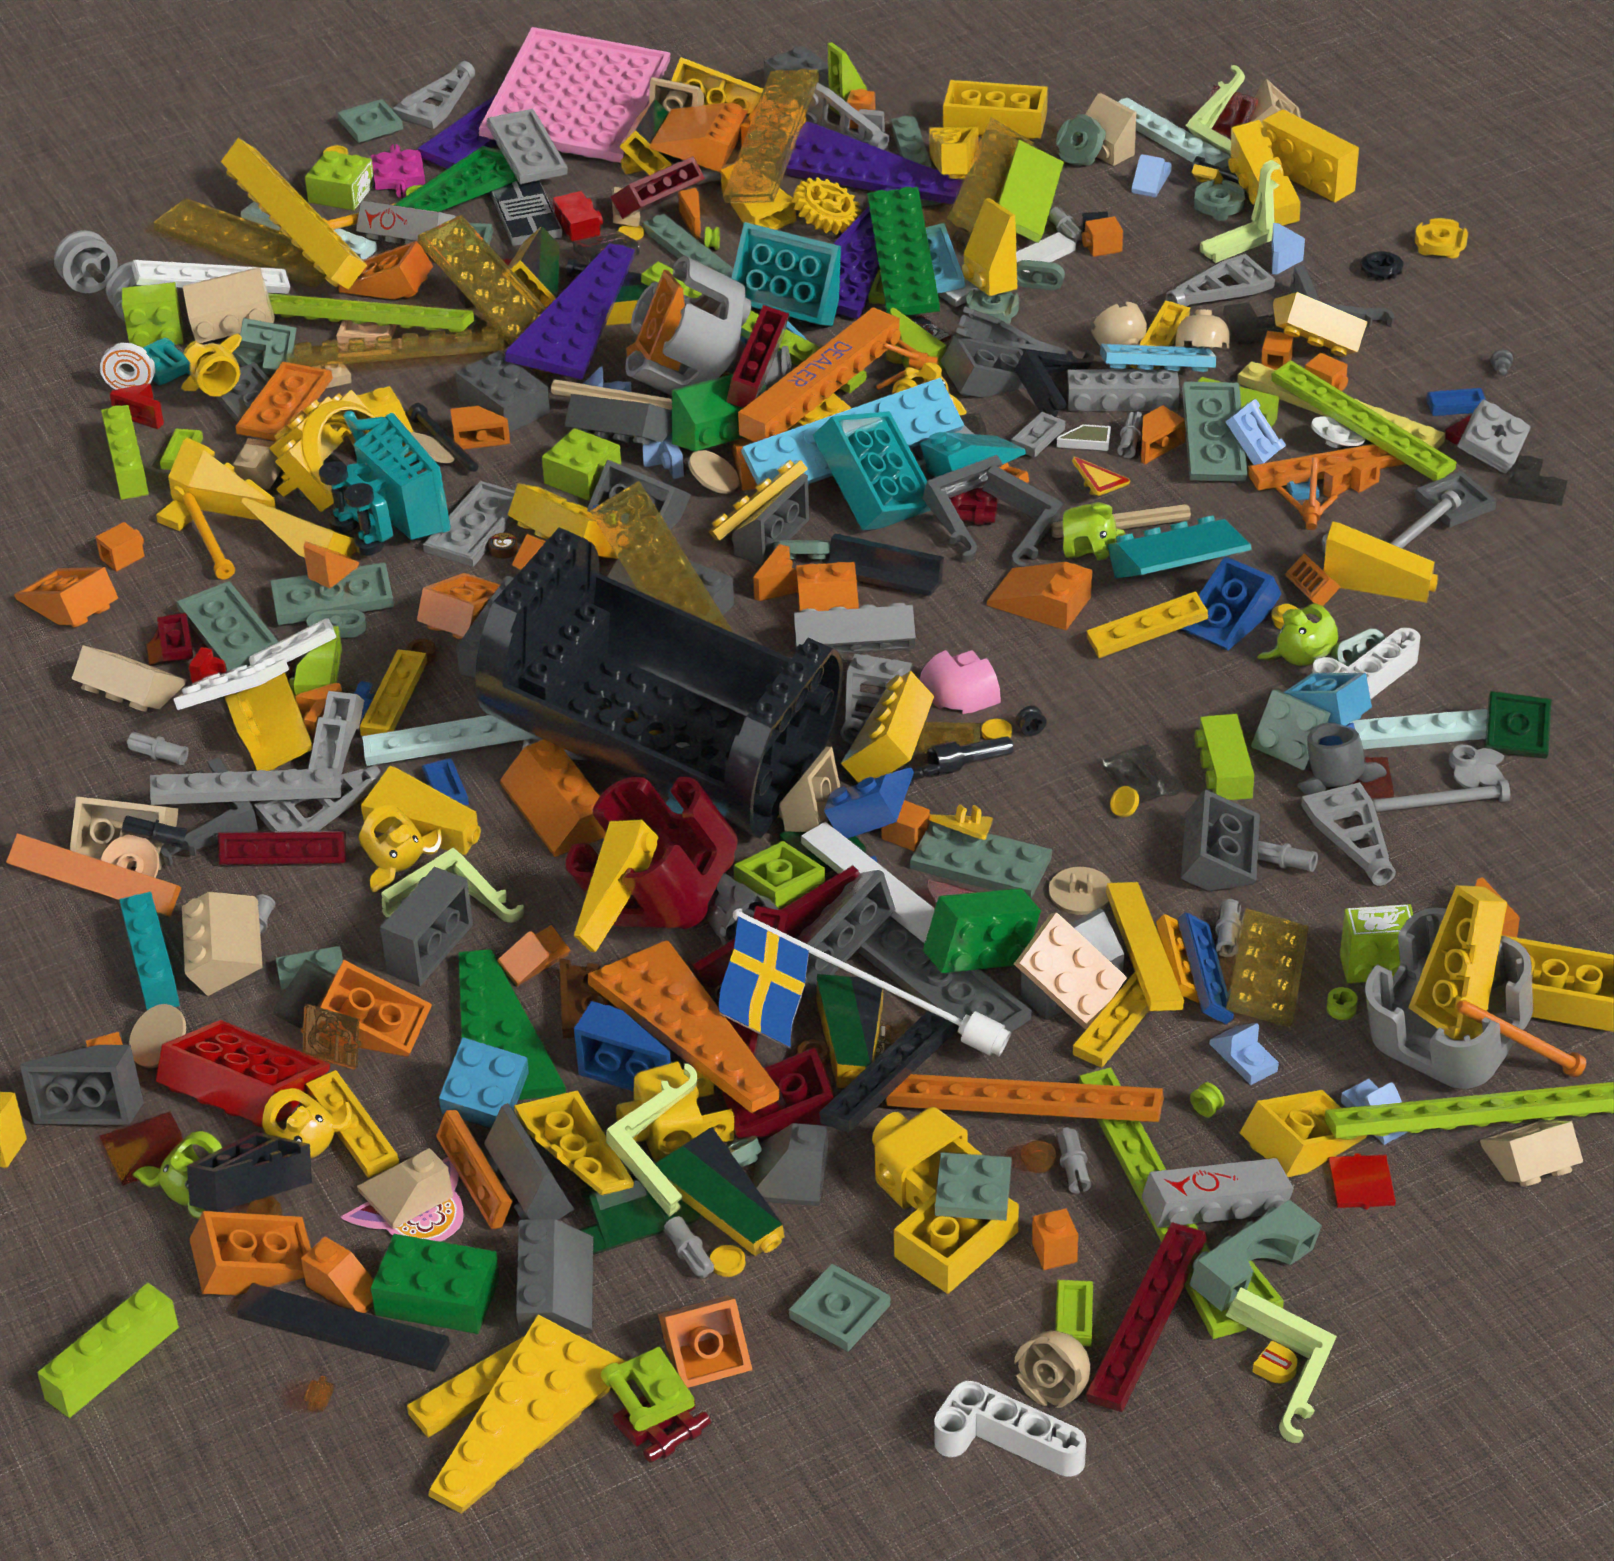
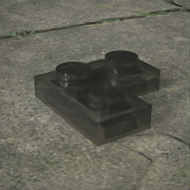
M1249 302L1225 305L1223 308V315L1239 344H1252L1264 341L1267 331L1284 333V329L1276 326L1274 314L1257 317Z
M1518 455L1514 465H1512L1505 497L1562 506L1568 480L1540 476L1544 459L1534 458L1529 455Z

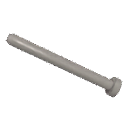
M1447 490L1442 494L1441 502L1390 544L1400 548L1405 547L1449 509L1456 510L1461 505L1460 497L1454 491Z
M1507 779L1498 780L1497 785L1376 799L1373 800L1376 812L1491 798H1499L1500 802H1506L1510 800V787Z

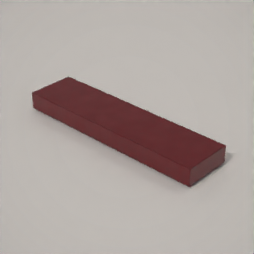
M346 830L218 833L219 864L347 862Z

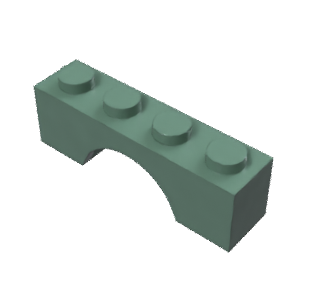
M1288 1200L1278 1208L1273 1206L1255 1223L1253 1221L1247 1223L1240 1233L1232 1238L1230 1236L1224 1238L1218 1247L1211 1252L1205 1251L1201 1253L1193 1263L1194 1273L1189 1285L1222 1312L1231 1305L1240 1287L1245 1290L1248 1289L1254 1272L1249 1261L1258 1258H1270L1291 1265L1313 1250L1322 1225L1291 1200Z

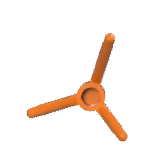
M902 340L897 343L900 347L888 343L884 344V348L908 357L909 367L919 370L928 362L938 365V357L928 356V353L919 352ZM904 370L876 385V388L880 390L905 377Z
M1317 457L1312 458L1309 499L1303 502V505L1283 487H1275L1303 516V520L1306 522V529L1315 530L1317 528V522L1320 520L1322 513L1338 498L1336 494H1333L1321 506L1319 501L1316 500Z

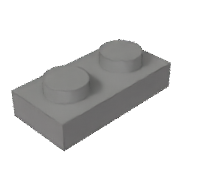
M1041 412L1012 438L1011 443L1024 448L1026 455L1036 457L1065 430V421Z

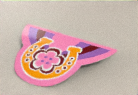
M449 1157L443 1159L442 1161L448 1166L453 1197L395 1229L386 1222L369 1202L344 1214L341 1218L349 1223L367 1228L387 1229L391 1235L400 1234L440 1242L444 1241L460 1228L464 1218L461 1199L454 1191L458 1184L459 1174Z

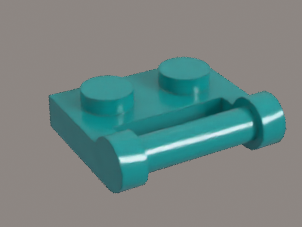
M162 338L143 347L149 358H152L154 361L155 374L152 380L159 386L169 383L183 374L188 373L191 375L189 370L190 362L170 339ZM167 355H169L171 358L177 361V363L170 359Z

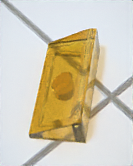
M925 722L918 739V752L927 753L928 749L932 747L931 745L955 741L960 746L980 742V723Z

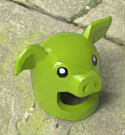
M1095 502L1067 509L1063 514V550L1067 558H1075L1094 552L1098 561L1104 560L1109 556L1108 544L1116 543L1117 536L1125 535L1124 530L1116 527V521L1110 505Z
M1316 603L1308 605L1302 610L1289 609L1283 614L1284 625L1278 633L1277 646L1272 651L1260 653L1257 658L1272 660L1282 656L1292 665H1313L1316 659L1326 657L1337 644L1338 629L1335 621L1322 605ZM1313 614L1320 618L1317 623H1313L1305 615Z
M204 1131L192 1132L184 1138L166 1157L160 1169L153 1166H145L133 1174L134 1177L138 1178L142 1184L149 1188L161 1186L173 1201L188 1206L189 1214L197 1219L200 1218L205 1209L190 1206L187 1165L200 1160L192 1144L203 1147L210 1154L222 1149L220 1142L212 1134Z

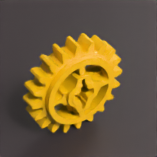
M816 177L815 181H813L811 178H808L806 182L801 181L797 185L793 194L794 210L800 211L798 216L804 217L807 224L811 223L815 226L816 230L820 228L825 233L832 231L837 235L839 230L844 233L862 212L858 208L860 203L853 201L855 196L849 195L847 188H841L839 183H831L829 179L821 181L819 177Z

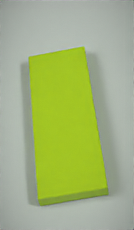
M1019 140L1015 146L998 204L1015 214L1016 233L1039 243L1044 233L1064 162Z

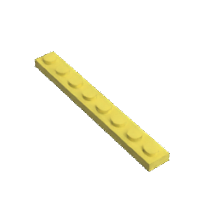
M1251 361L1238 374L1237 383L1259 392L1279 396L1280 400L1329 417L1271 381V373L1276 371L1274 369ZM1360 402L1435 449H1438L1445 441L1444 432L1414 422L1406 417L1387 412L1382 408Z

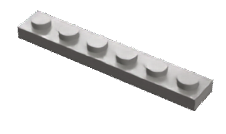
M340 768L150 775L151 805L341 798Z

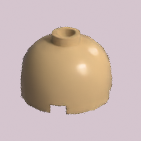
M1125 302L1127 306L1120 308L1118 304L1104 310L1093 323L1096 327L1094 330L1091 329V333L1100 346L1101 344L1139 345L1146 335L1147 323L1137 304Z
M1196 310L1195 315L1187 316L1179 324L1175 346L1209 348L1210 350L1213 347H1220V350H1228L1229 330L1226 323L1220 317L1212 315V310Z
M1060 1331L1042 1332L1020 1346L1015 1356V1363L1018 1362L1020 1371L1016 1375L1018 1383L1026 1395L1040 1405L1046 1406L1048 1405L1047 1402L1053 1405H1058L1056 1408L1064 1407L1081 1394L1089 1381L1090 1361L1088 1354L1082 1344L1070 1334Z

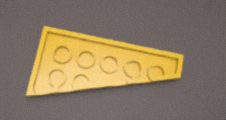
M538 1314L432 1484L428 1496L460 1514L491 1490L499 1479L510 1470L514 1471L524 1462L527 1456L536 1449L539 1450L577 1419L582 1411L596 1399L600 1400L606 1395L611 1387L606 1386L602 1380V1370L609 1364L618 1363L620 1365L626 1361Z

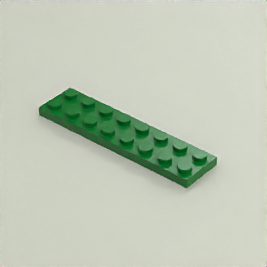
M903 187L898 190H878L868 193L886 313L890 314V309L892 308L897 309L905 316L940 312L939 297L918 187Z

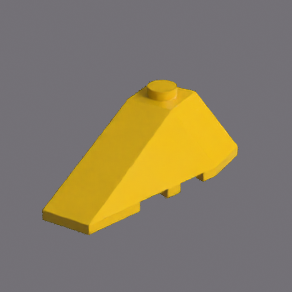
M680 57L671 79L673 82L700 87L704 94L703 105L735 103L740 105L742 109L747 110L749 115L760 101L766 102L770 95L768 90Z
M189 438L183 440L168 476L170 493L173 500L185 504L183 496L189 492L194 495L200 509L203 511L259 521L261 520L241 503L243 497L276 509L274 497L252 480L246 479L244 481L234 472L235 467L228 462L223 465L215 459V452L209 447Z
M245 497L242 498L241 503L299 556L305 558L303 548L305 541L337 551L348 557H351L356 552L355 538L342 533H336L331 529L316 525L313 522Z
M643 820L609 822L574 933V937L590 952L597 951L632 895L622 882L628 868H633L638 873L647 870L651 863L653 853L657 847L658 836Z
M578 1090L514 1105V1112L527 1134L600 1195L634 1187L633 1179L620 1158L606 1143L604 1132Z

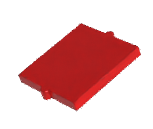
M1356 1153L1354 1156L1329 1157L1328 1162L1337 1208L1363 1207V1209L1367 1210L1370 1207L1395 1206L1396 1200L1386 1155L1361 1156L1359 1153Z

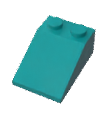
M937 432L930 435L929 439L920 443L927 472L935 477L995 455L999 457L1003 465L1026 454L1024 448L993 435Z

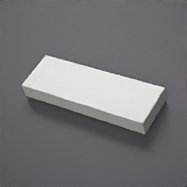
M326 618L250 656V665L269 657H274L275 662L286 659V662H289L337 638L329 618Z

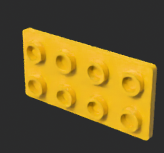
M285 673L262 685L224 696L236 730L249 750L257 771L274 770L278 766L312 750L313 742Z

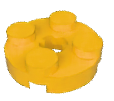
M1434 218L1430 219L1429 224L1423 226L1422 222L1416 227L1415 244L1418 246V252L1422 255L1433 254L1447 258H1457L1460 255V251L1464 250L1467 245V229L1464 227L1463 231L1459 228V223L1454 220Z

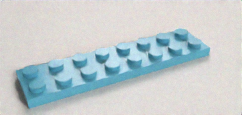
M941 377L832 415L841 416L890 411L909 448L920 445L921 442L929 439V436L934 433H954L962 430L964 427V423ZM832 416L743 446L741 453L756 484L758 485L767 477L772 480L779 474L777 469L790 459L792 462L801 460L808 468L803 473L808 475V484L833 476L812 436Z

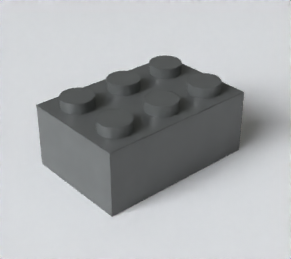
M805 46L795 47L791 51L777 54L770 59L764 60L765 87L790 106L802 109L804 83L809 79L829 88L828 63Z
M500 351L492 353L455 372L458 398L469 407L480 406L507 418L509 433L550 413L548 386L518 364L506 362L505 355Z
M434 866L426 877L420 879L417 887L409 896L401 901L393 914L383 921L380 927L387 974L420 987L473 926L468 881L466 878Z

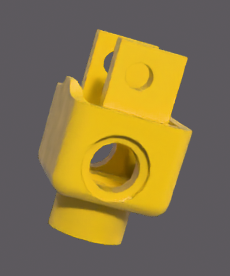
M679 1062L669 1063L637 1073L634 1077V1101L616 1105L617 1121L661 1093V1081H668L669 1086L674 1089L685 1084L689 1078L684 1075V1070L681 1069ZM697 1070V1079L699 1080L694 1090L675 1103L633 1138L636 1143L646 1140L655 1162L660 1161L711 1127L714 1128L723 1142L734 1140V1114L731 1109L701 1115L696 1100L699 1097L714 1094V1083Z
M935 1107L927 1108L910 1120L900 1112H892L878 1123L872 1135V1142L875 1145L876 1182L903 1209L913 1206L917 1210L936 1194L941 1152L983 1155L968 1143L967 1130Z

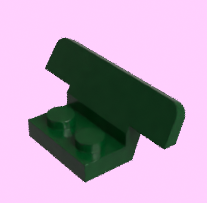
M629 1173L634 1181L633 1188L600 1195L591 1186L580 1189L584 1203L592 1208L596 1224L578 1230L593 1236V1255L663 1233L665 1224L671 1218L682 1217L686 1225L696 1222L701 1214L683 1200H679L678 1203L681 1208L669 1217L634 1174Z

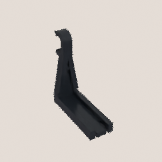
M1088 349L1082 359L1076 358L1070 350L1066 354L1025 350L1015 368V372L1039 412L1056 417L1059 409H1065L1067 403L1049 374L1068 370H1088L1094 360V356Z

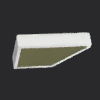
M1081 425L1058 436L1057 447L1108 451L1111 426Z

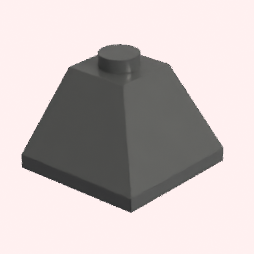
M792 1123L760 1143L762 1150L757 1155L758 1159L756 1160L752 1183L766 1202L820 1206L828 1158L827 1126Z

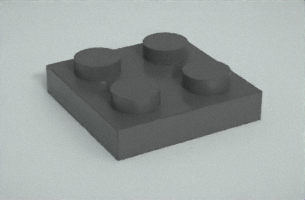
M1462 471L1415 490V499L1429 511L1442 501L1441 496L1447 490L1457 493L1461 499V505L1456 510L1449 509L1439 517L1449 528L1496 509L1497 500Z

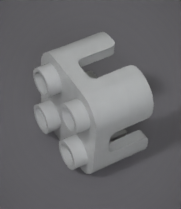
M687 256L679 258L674 263L673 277L702 294L698 298H690L684 295L685 307L680 311L682 315L679 326L676 328V332L670 341H666L663 347L664 355L681 363L679 371L669 369L646 359L637 350L627 357L625 366L628 376L672 396V390L718 378L725 371L735 372L746 347V343L740 341L741 327L746 322L751 310V300L745 297V287L742 283ZM659 282L650 284L642 293L635 306L631 320V329L637 334L640 332Z
M1428 908L1412 915L1399 932L1398 941L1401 962L1395 975L1392 977V971L1376 965L1367 978L1365 992L1371 1038L1375 1046L1384 1054L1448 1086L1459 1089L1474 1088L1484 1084L1494 1075L1515 1041L1501 1035L1500 1024L1487 1017H1484L1482 1020L1483 1033L1478 1037L1470 1040L1469 1035L1464 1036V1040H1453L1444 1034V1029L1440 1027L1437 1029L1408 1008L1446 912L1445 908ZM1501 936L1487 1012L1524 1030L1533 1013L1531 959L1527 950L1520 943L1509 937Z

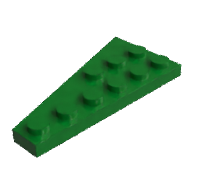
M482 146L394 204V206L440 212L518 180L502 151Z
M492 950L459 952L461 1036L527 1057L529 1073L518 1100L547 1098L566 1093V1087Z

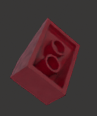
M816 1048L764 1068L779 1088V1100L753 1113L722 1090L727 1108L731 1109L734 1114V1130L738 1138L773 1136L792 1123L827 1126L820 1124L819 1112L835 1098Z

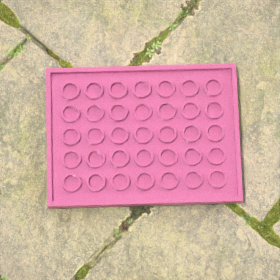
M532 27L479 127V136L495 140L487 126V118L534 109L558 151L583 155L587 158L594 157L610 162H621L625 152L619 146L638 115L649 105L650 79L652 77L662 79L670 62V52Z

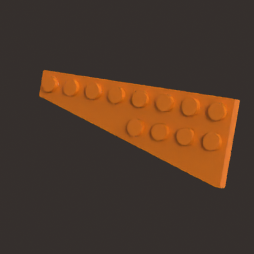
M665 940L588 973V985L617 1008L623 1010L635 1022L751 1113L779 1100V1088L727 1018L719 1014V1008L669 941Z

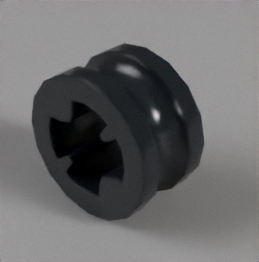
M1027 706L1021 709L1016 716V723L1026 736L1039 734L1047 724L1045 716L1037 706Z

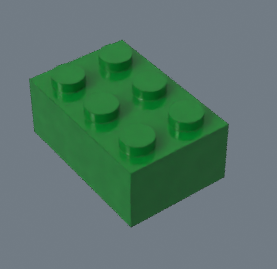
M1022 888L938 896L923 952L941 973L1015 966L1014 963L1022 954V950L1027 947L1034 936L1041 909Z
M394 1234L371 1286L375 1316L478 1334L500 1280L496 1251Z

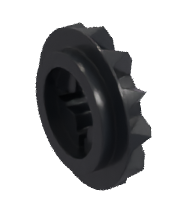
M1372 252L1362 258L1361 270L1365 272L1366 276H1373L1375 280L1378 278H1382L1384 281L1387 278L1395 279L1397 275L1402 274L1403 261L1399 256L1390 252Z

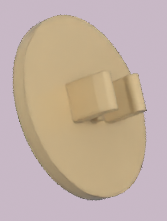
M410 432L434 461L452 463L455 460V456L439 440L424 434Z
M705 450L695 451L688 460L690 471L701 483V486L723 494L732 493L739 485V477L735 469L725 459Z
M1068 868L1057 873L1050 881L1049 897L1056 907L1067 913L1087 915L1098 908L1103 910L1109 905L1106 886L1111 881L1105 874L1093 868Z
M161 1004L150 1008L138 1019L129 1039L133 1058L137 1064L145 1068L158 1067L162 1044L186 1034V1021L180 1010L172 1005Z

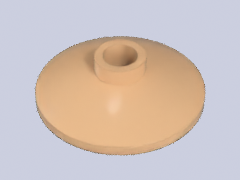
M124 835L115 839L107 846L101 857L102 861L129 870L137 863L136 872L156 878L159 869V856L155 846L148 839L137 836Z

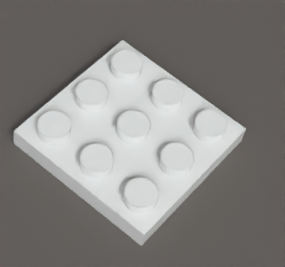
M269 657L248 667L243 665L221 675L217 673L202 678V680L182 688L183 694L174 698L176 708L180 710L262 685L289 670L286 659L275 662L274 657Z

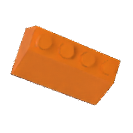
M544 739L525 746L500 779V784L552 855L557 857L569 852L575 843L590 844L605 838L606 832L593 816V807L600 796L564 749Z

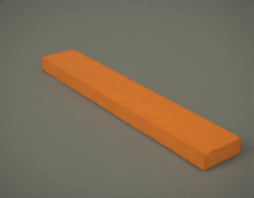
M1375 444L1251 465L1248 466L1247 475L1257 490L1286 486L1290 481H1293L1294 484L1309 482L1313 457L1318 458L1317 480L1324 479L1325 471L1357 459L1378 457L1381 459L1380 469L1405 465V463Z
M18 833L6 863L116 900L151 892L156 912L168 917L172 915L182 888L176 884Z

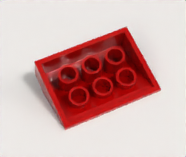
M219 1020L162 1044L156 1082L168 1086V1089L172 1092L185 1093L195 1097L199 1103L212 1104L224 1109V1112L228 1115L244 1117L251 1120L255 1126L263 1127L264 1108L272 1095L280 1090L291 1088L299 1089L308 1095L306 1083L325 1075L330 1070V1063ZM293 1100L282 1106L277 1113L276 1123L286 1119L301 1102Z

